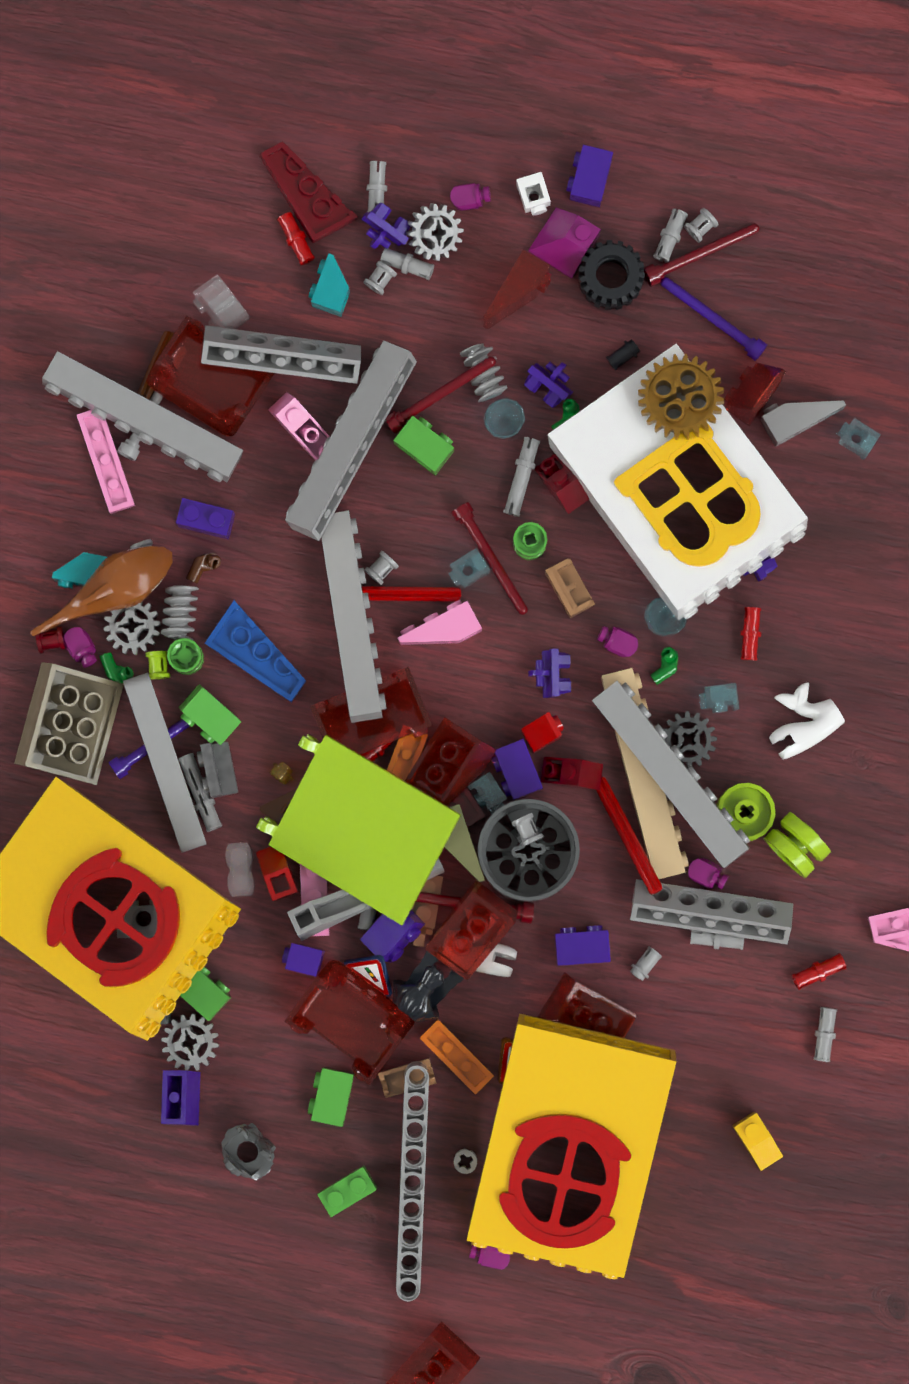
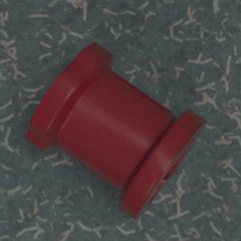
M62 626L57 627V630L35 635L40 654H43L45 650L55 648L66 649Z

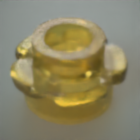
M280 762L279 765L276 763L272 764L273 768L269 773L283 785H286L289 780L293 781L294 778L291 776L293 770L283 762Z

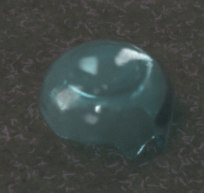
M508 398L498 399L491 403L483 418L486 430L493 437L500 439L513 437L525 423L523 408L517 401Z
M662 598L654 599L646 607L644 615L649 630L658 636L675 635L686 625L687 619L683 617L677 620Z

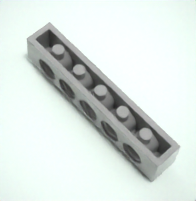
M205 325L201 363L357 384L361 363V346Z
M636 879L630 917L632 921L788 944L792 929L793 903L661 883L662 890L651 895L643 880Z

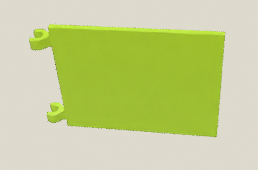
M309 734L302 736L298 745L307 751L313 752L314 757L279 825L271 818L265 816L264 819L260 818L256 828L272 835L269 846L400 925H403L461 814L328 735L324 736L321 743Z

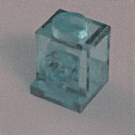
M854 418L850 424L845 421L837 435L841 437L838 442L840 445L865 460L881 434ZM858 435L861 441L854 443L851 437Z
M477 548L451 563L450 568L452 571L448 574L456 587L461 584L465 589L485 575H488L490 568ZM471 567L473 573L467 576L463 573V569Z
M736 683L707 686L703 688V693L699 694L701 709H712V713L727 712L728 707L731 706L732 712L740 709Z
M490 772L468 785L470 792L474 789L477 791L473 796L481 809L486 806L491 814L504 806L503 802L507 800Z

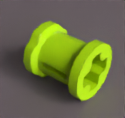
M168 651L145 653L149 660L150 679L170 678V673L167 672Z

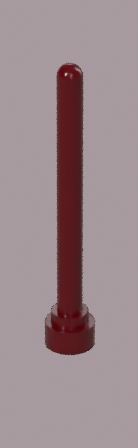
M751 224L661 266L659 264H650L644 267L645 279L650 287L661 283L664 275L758 233L760 230L759 225Z
M490 356L404 411H392L385 419L388 426L397 434L412 416L419 414L492 368L496 364V359Z
M469 502L459 506L451 512L456 522L459 521L461 525H465L518 613L521 615L526 614L528 611L526 604L473 520L475 516L472 513L474 511Z
M420 892L415 901L515 916V919H520V922L529 924L532 923L534 914V903L531 902L517 903V906L426 892Z

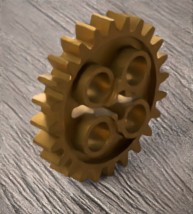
M673 354V362H669L667 358L663 357V366L653 363L655 372L647 370L646 376L649 380L641 379L640 381L641 385L646 389L638 390V395L644 397L638 401V405L646 407L641 411V415H650L647 419V425L656 423L654 428L656 433L663 428L665 438L668 437L670 432H673L675 440H678L680 433H684L686 440H689V432L693 431L699 437V428L709 431L707 422L715 424L716 418L713 414L722 413V409L716 405L724 404V398L718 396L724 393V388L716 387L721 383V378H712L715 375V369L706 371L707 361L698 365V357L695 356L692 362L688 361L687 354H684L682 361H679L677 355ZM686 375H691L695 378V381L690 385H686L681 382V379ZM663 385L671 389L667 395H660L656 390ZM703 387V390L695 391L696 388ZM678 393H681L682 396H685L684 401H681L680 398H677ZM698 398L706 402L702 408H695L691 403ZM661 403H667L664 407L659 406ZM671 409H677L682 414L676 419H671L667 413Z

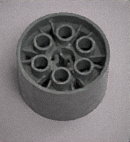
M522 799L502 806L487 820L479 837L478 859L484 877L497 892L512 900L535 902L553 896L569 882L578 865L580 853L579 839L572 822L560 809L541 800ZM539 811L549 814L542 828L537 826L536 828L539 833H542L546 828L553 829L556 832V840L552 843H546L541 838L531 843V848H541V851L532 853V858H527L526 854H516V851L525 848L521 844L517 846L522 840L516 827L513 826L514 829L509 832L498 821L507 815L510 821L513 822L532 813L534 816L533 821L536 825ZM501 834H506L511 838V845L506 849H501L496 844V839ZM569 841L570 851H554V845ZM486 851L502 852L503 858L487 862ZM554 854L560 859L558 868L549 869L545 865V858L548 855ZM505 860L513 862L515 866L514 872L510 875L502 874L499 869L501 862ZM534 861L533 864H525L526 862ZM529 870H533L539 875V881L535 885H528L524 881V874ZM545 871L558 881L550 888L542 875ZM515 874L521 877L518 891L507 888Z

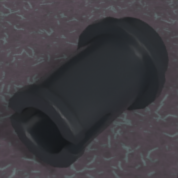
M632 339L628 342L625 340L624 345L607 356L606 359L616 371L631 358H637L640 350Z

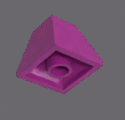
M555 208L528 252L572 279L581 265L583 256H586L587 251L593 247L599 238L601 229L579 215Z

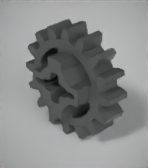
M689 711L685 712L684 718H681L678 713L675 714L676 721L673 722L668 719L666 723L670 728L663 729L668 735L665 740L670 747H672L671 734L673 733L677 737V748L681 753L692 751L697 755L681 759L682 762L686 763L687 768L692 766V762H695L698 767L701 766V758L708 761L710 756L707 752H714L716 749L711 745V742L717 741V737L710 735L715 728H707L706 726L709 719L706 718L700 721V713H696L694 718H691ZM682 723L696 724L693 729H684L680 726ZM696 731L697 733L692 740L694 746L688 744L680 749L684 741L682 735L689 736ZM702 731L706 738L705 747L700 744L699 735Z

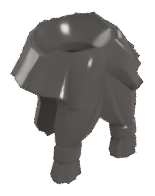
M255 1124L236 1125L227 1130L221 1144L224 1157L223 1163L231 1174L258 1180L271 1171L270 1168L274 1164L272 1161L275 1157L273 1151L276 1147L269 1139L263 1137ZM244 1141H250L258 1148V1155L252 1162H244L237 1155V1148Z

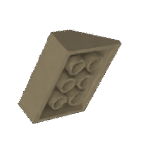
M42 662L14 764L97 785L124 684L56 664Z

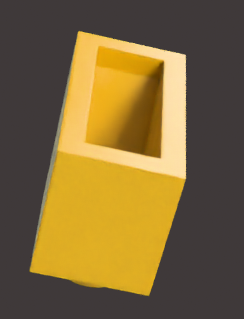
M752 1112L732 1125L760 1171L783 1157L771 1134L756 1112Z

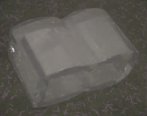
M218 274L193 292L196 299L192 302L201 314L206 312L211 318L208 321L210 326L237 329L250 319L249 314Z
M247 842L228 844L225 852L226 863L230 869L227 878L228 890L232 897L253 896L256 887L255 877L251 871L254 861L253 850Z

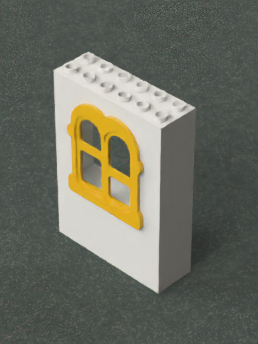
M675 344L550 432L548 440L552 451L578 478L589 497V501L677 620H680L683 617L685 619L692 617L698 612L697 607L702 603L706 602L709 604L720 596L718 592L726 586L730 589L741 581L740 576L747 571L751 574L763 565L761 561L768 556L772 559L784 550L783 546L790 541L795 543L805 535L804 531L807 528L808 517L723 405H716L722 409V413L713 414L716 418L715 424L707 422L709 431L699 428V437L693 431L689 432V440H686L684 433H680L678 440H675L673 432H670L668 437L665 438L663 428L656 433L654 429L656 423L647 425V419L650 415L642 416L641 411L646 407L638 405V401L644 398L638 395V390L646 389L641 385L640 381L641 379L649 380L646 376L647 370L655 372L653 363L663 366V357L667 358L669 362H673V354H676L678 360L682 361L684 353ZM686 375L681 379V382L686 385H690L695 381V378L691 375ZM663 385L658 387L656 391L660 395H667L671 389ZM698 387L695 391H701L703 387ZM681 393L677 394V398H680L681 401L685 400V396H682ZM698 398L693 400L691 404L695 408H702L706 402ZM661 403L659 406L664 407L667 403ZM671 409L667 413L671 419H676L682 414L677 409ZM697 443L704 447L723 473L721 480L702 493H697L674 463L676 457ZM659 469H665L680 488V492L662 506L654 508L640 491L639 484ZM729 487L737 491L745 504L744 516L739 522L734 524L719 522L707 507V503ZM685 502L693 505L710 531L708 542L696 550L684 548L664 523V517Z

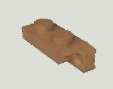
M436 876L427 880L421 892L441 894L443 877ZM421 902L414 903L411 910L425 925L420 929L421 934L414 940L413 946L424 947L426 934H433L439 905Z

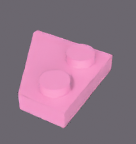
M909 908L868 917L874 943L909 951Z

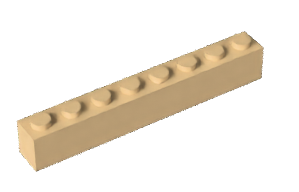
M633 668L601 676L604 690L616 681H619L621 685L626 682L635 693L632 698L639 706L643 703L648 709L646 699H640L638 689L642 688L639 673L634 674ZM614 729L647 858L658 879L685 873L684 867L689 865L685 851L680 852L678 842L682 841L679 826H673L671 816L675 815L673 803L671 800L667 801L663 790Z

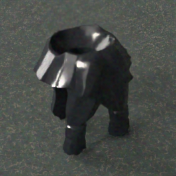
M432 949L426 951L424 958L413 970L407 981L393 980V1003L416 1023L438 1019L437 1004L465 978L463 973L455 968L444 979V973L436 965L433 966L440 959V955L436 950Z

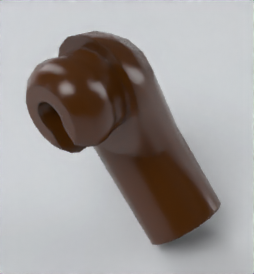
M216 553L197 556L186 579L198 584L203 572L217 569L221 565L220 557Z

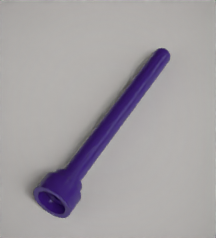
M664 277V279H661L660 284L662 287L744 346L748 357L754 361L760 357L768 344L761 339L749 338L669 278Z
M181 719L168 728L170 738L172 739L190 727V725ZM145 745L125 758L123 756L119 759L115 757L108 762L119 779L128 775L127 771L131 769L130 766L148 755Z

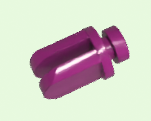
M470 183L453 187L450 198L457 210L464 211L483 207V200L491 202V193L489 186H485L481 190L480 184Z
M613 626L610 631H608L609 628L602 627L597 640L600 642L605 641L603 647L606 650L621 657H629L636 652L638 640L635 635L619 627Z
M80 627L69 629L64 635V644L75 662H81L84 668L93 665L97 661L95 655H93L96 649L88 633Z
M698 858L689 865L688 875L691 880L706 888L713 889L715 884H717V888L722 890L729 878L726 874L720 875L723 868L706 858Z
M471 1244L469 1258L475 1259V1256L478 1257L477 1264H481V1266L502 1270L510 1262V1254L501 1253L496 1247L487 1246V1248H479Z

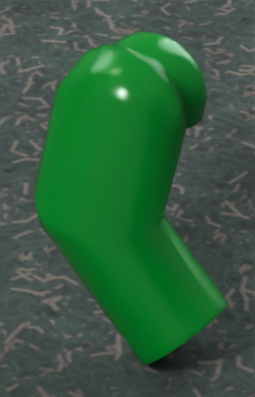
M574 399L564 401L562 419L551 426L552 430L580 412L579 404Z
M666 647L662 650L661 668L650 674L656 685L677 671L678 653L672 647Z
M111 652L99 656L108 679L123 684L124 680L133 678V670L130 667L116 665Z

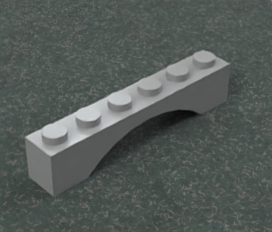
M439 858L427 880L445 872ZM340 890L311 900L288 911L287 914L298 937L303 941L371 907L346 891Z

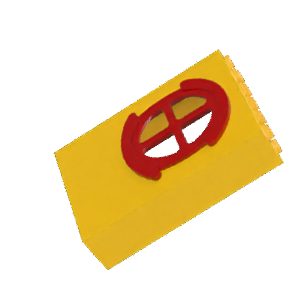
M57 777L54 778L0 854V936L126 1031L147 1041L158 1033L161 1021L175 1009L176 1000L181 993H185L192 984L191 979L197 971H201L208 961V955L221 944L223 934L228 927H232L239 917L238 913L241 908L103 808ZM114 877L130 880L132 888L114 911L107 909L87 892L88 887L92 883L101 879ZM142 892H146L149 895L157 913V930L152 938L145 937L124 920L125 914ZM78 902H83L106 920L105 926L88 948H84L81 945L74 931L73 911ZM115 929H120L143 948L142 953L137 958L122 963L102 961L98 958V952Z
M519 1013L471 1216L467 1241H470L473 1246L479 1248H487V1246L496 1247L499 1252L504 1254L521 1253L529 1260L538 1261L539 1258L550 1260L552 1265L565 1267L566 1264L575 1266L576 1270L584 1273L600 1272L602 1276L609 1279L624 1278L675 1070L676 1050ZM555 1137L567 1138L568 1146L561 1173L552 1174L531 1169L527 1166L529 1157L542 1143ZM580 1142L590 1144L601 1157L606 1172L604 1184L598 1185L572 1178L571 1171L577 1146ZM529 1178L546 1182L557 1187L551 1217L548 1221L538 1219L528 1208L522 1191V1181ZM569 1189L588 1192L601 1197L599 1206L586 1220L573 1226H563L560 1224L566 1192Z

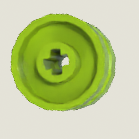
M752 783L737 784L727 789L717 801V807L720 810L725 808L734 819L731 824L736 831L741 828L750 841L765 835L773 825L776 815L775 804L770 794L761 786ZM742 808L749 810L748 817L742 818L739 813L742 812Z
M789 812L780 821V825L788 837L781 831L772 829L763 839L790 868L805 879L815 869L813 862L806 854L816 861H823L830 854L831 850L809 825Z

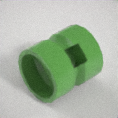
M528 522L517 528L513 537V547L519 557L525 560H535L545 552L547 534L543 527L537 523Z
M181 638L175 640L168 649L167 658L169 664L182 675H192L198 672L204 663L202 649L191 639Z

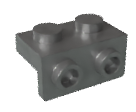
M223 742L221 745L218 743H206L200 745L201 751L197 752L199 766L205 767L206 777L202 778L205 793L210 792V797L212 798L238 793L229 743Z

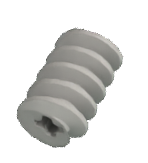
M482 343L460 352L461 357H468L464 361V366L472 368L488 358L487 354L493 350V347H484ZM493 366L471 380L472 386H479L474 391L475 395L482 396L478 402L497 397L508 388L507 385L499 386L498 384L504 379V376H495L500 366Z
M173 585L165 589V592L172 595V597L164 599V603L171 607L163 609V613L170 617L162 620V624L169 627L161 630L162 635L176 640L181 638L194 640L188 637L187 633L195 631L194 628L188 626V623L196 621V618L190 616L189 612L197 611V608L190 605V602L198 600V597L191 594L192 591L199 590L198 587Z

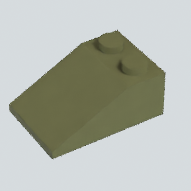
M460 804L449 807L461 814L444 848L479 883L483 882L485 879Z

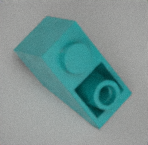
M328 253L327 259H322L319 264L317 274H320V278L317 284H312L308 298L312 299V307L342 317L350 290L334 255Z
M83 552L53 572L52 579L58 582L57 586L73 589V585L83 586L107 557Z

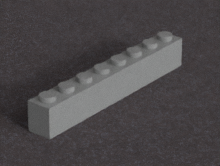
M383 341L380 348L375 350L372 358L373 361L368 370L363 372L360 384L356 392L351 394L345 412L337 419L336 428L331 437H328L325 441L323 452L319 459L313 463L311 473L307 481L301 485L295 503L287 510L285 521L292 530L317 541L320 540L417 363L412 353L404 348Z
M58 351L42 378V384L45 385V390L56 396L59 394L69 398L68 402L78 408L84 406L92 410L91 414L100 420L105 421L106 418L111 420L119 430L125 433L131 431L137 434V438L145 444L152 445L154 443L158 445L164 454L173 458L176 455L184 459V463L192 469L198 470V468L205 470L208 472L207 476L217 482L222 480L228 482L242 457L243 450Z
M348 510L333 514L321 538L351 723L383 718L382 710L387 708L384 693L379 694L377 685L382 684L380 668L375 669L373 660L378 658L376 643H371L369 634L374 633L372 618H367L365 609L370 608L368 592H362L361 584L366 583L364 568H359L357 559L362 558L360 543H355L353 534H358L356 518L351 519Z
M619 681L614 682L592 701L722 867L726 868L750 849L747 845L750 839L741 828L736 831L731 824L734 819L725 808L720 810L714 803L717 797L708 786L705 789L702 788L698 782L701 778L692 766L687 768L681 761L684 755L676 745L669 746L665 740L668 735L659 724L654 726L648 718L652 715L643 703L639 706L632 698L635 693L626 682L622 685Z

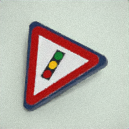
M382 955L348 959L343 962L344 967L385 996L390 997L392 995L386 963Z

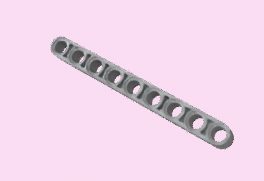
M419 1061L408 1064L404 1074L396 1291L399 1298L407 1302L413 1301L419 1296L421 1285L429 1073L426 1065ZM412 1070H422L424 1077L420 1081H413L409 1077ZM412 1096H420L423 1099V1103L421 1106L414 1108L409 1105L408 1100ZM412 1122H417L421 1124L422 1130L417 1134H411L407 1130L408 1125ZM410 1149H417L420 1151L421 1156L417 1160H410L407 1158L406 1153ZM408 1176H417L420 1179L419 1184L414 1187L408 1186L405 1183ZM408 1202H415L419 1208L414 1213H408L405 1211L404 1206ZM412 1228L418 1234L414 1239L409 1240L403 1236V1232L406 1229ZM406 1255H413L417 1260L415 1264L407 1266L403 1264L402 1259ZM406 1281H410L415 1284V1288L411 1292H405L401 1289V1285Z

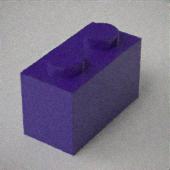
M583 145L581 152L576 151L573 167H577L575 177H569L566 190L571 192V201L600 208L613 152Z
M182 498L176 524L180 528L229 540L235 513L233 510Z
M524 739L494 750L495 757L491 759L496 772L502 771L505 781L501 782L506 797L512 796L514 801L543 789Z
M412 910L403 925L382 914L360 940L374 955H382L385 962L391 963L403 955V949L409 942H413L421 934L420 929L425 923Z
M602 925L586 926L587 932H576V927L560 928V934H555L557 966L611 962L608 930H603Z
M291 943L290 948L285 947L282 963H286L285 969L319 977L325 951Z
M163 1070L161 1124L199 1126L201 1072Z

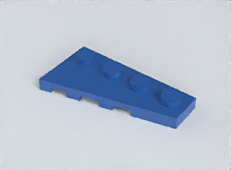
M234 600L205 644L292 703L306 683V680Z

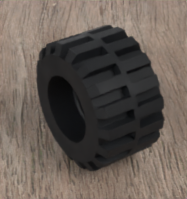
M607 240L606 244L599 242L595 248L591 247L587 251L586 256H583L578 277L581 286L580 290L582 294L586 295V300L589 303L591 301L594 302V306L597 308L603 306L605 310H611V308H616V310L622 309L623 305H630L632 300L638 297L642 289L645 273L644 264L640 261L641 256L638 252H633L632 246H624L622 241H618V244L612 243V240ZM612 262L622 266L627 273L626 282L618 288H607L601 285L596 278V271L601 265Z

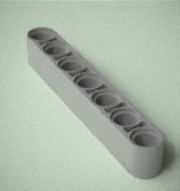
M147 672L124 680L123 684L181 853L206 845L205 837L149 674Z

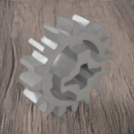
M430 203L429 209L426 206H421L422 213L413 212L412 215L415 221H408L407 223L412 227V231L406 232V235L413 237L408 244L410 246H417L414 253L419 255L423 253L424 259L429 260L432 256L433 260L439 261L440 254L444 258H449V250L457 251L454 245L455 242L462 243V239L457 237L458 233L464 232L463 229L457 228V224L461 222V219L453 218L455 211L451 209L447 211L446 205L441 204L438 207L437 204ZM443 218H445L449 226L443 223ZM437 228L438 233L433 236L431 233ZM421 238H424L427 241V246H429V248H427L423 244Z
M141 602L130 608L110 611L113 614L112 617L104 618L110 624L103 629L105 632L111 633L106 639L108 642L116 641L113 645L114 649L117 650L122 646L123 654H127L129 649H132L133 654L137 655L138 648L147 652L146 645L148 643L151 645L156 644L152 637L160 636L155 627L161 626V622L154 621L158 613L157 611L149 612L152 607L151 604L148 603L143 607ZM136 610L145 613L148 619L138 618ZM125 612V617L120 622H116L117 618ZM131 620L139 625V627L134 628L133 633L129 629L124 628L130 625ZM144 631H149L147 636L142 641H140L139 637L142 635V633ZM116 633L127 635L129 643L120 640Z
M192 1014L190 1020H187L185 1015H181L180 1023L173 1019L171 1022L174 1027L172 1029H164L169 1036L161 1039L168 1046L163 1048L162 1052L170 1053L167 1061L175 1059L177 1061L175 1068L178 1069L183 1064L185 1065V1071H189L191 1065H194L196 1071L200 1070L201 1062L208 1066L210 1064L207 1059L208 1056L216 1057L212 1049L219 1047L218 1043L213 1042V1039L219 1036L218 1033H211L210 1031L214 1026L213 1023L206 1026L204 1024L206 1019L202 1017L197 1021L196 1014ZM191 1025L200 1027L205 1034L199 1035L194 1032ZM181 1028L182 1035L180 1039L173 1043L175 1033ZM188 1035H190L191 1039L196 1038L197 1044L193 1045L194 1050H191L189 1046H184ZM208 1042L206 1052L200 1057L199 1050L202 1044ZM180 1050L185 1052L190 1060L181 1058L176 1052Z

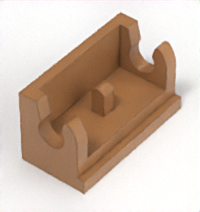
M566 559L545 570V575L569 618L595 605L571 559Z
M430 1058L420 1060L419 1062L424 1063L428 1068L429 1086L437 1084ZM408 1064L378 1073L386 1098L404 1093V1074ZM414 1069L410 1072L409 1077L413 1081H420L424 1077V1072L420 1069Z

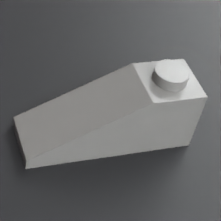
M844 400L785 403L781 406H778L776 403L763 411L765 415L761 417L760 421L773 444L777 447L843 410L846 404Z

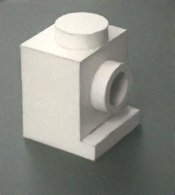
M542 172L516 179V186L525 213L531 212L534 216L546 212V207L550 206L551 200ZM535 193L539 196V199L531 201L529 196Z

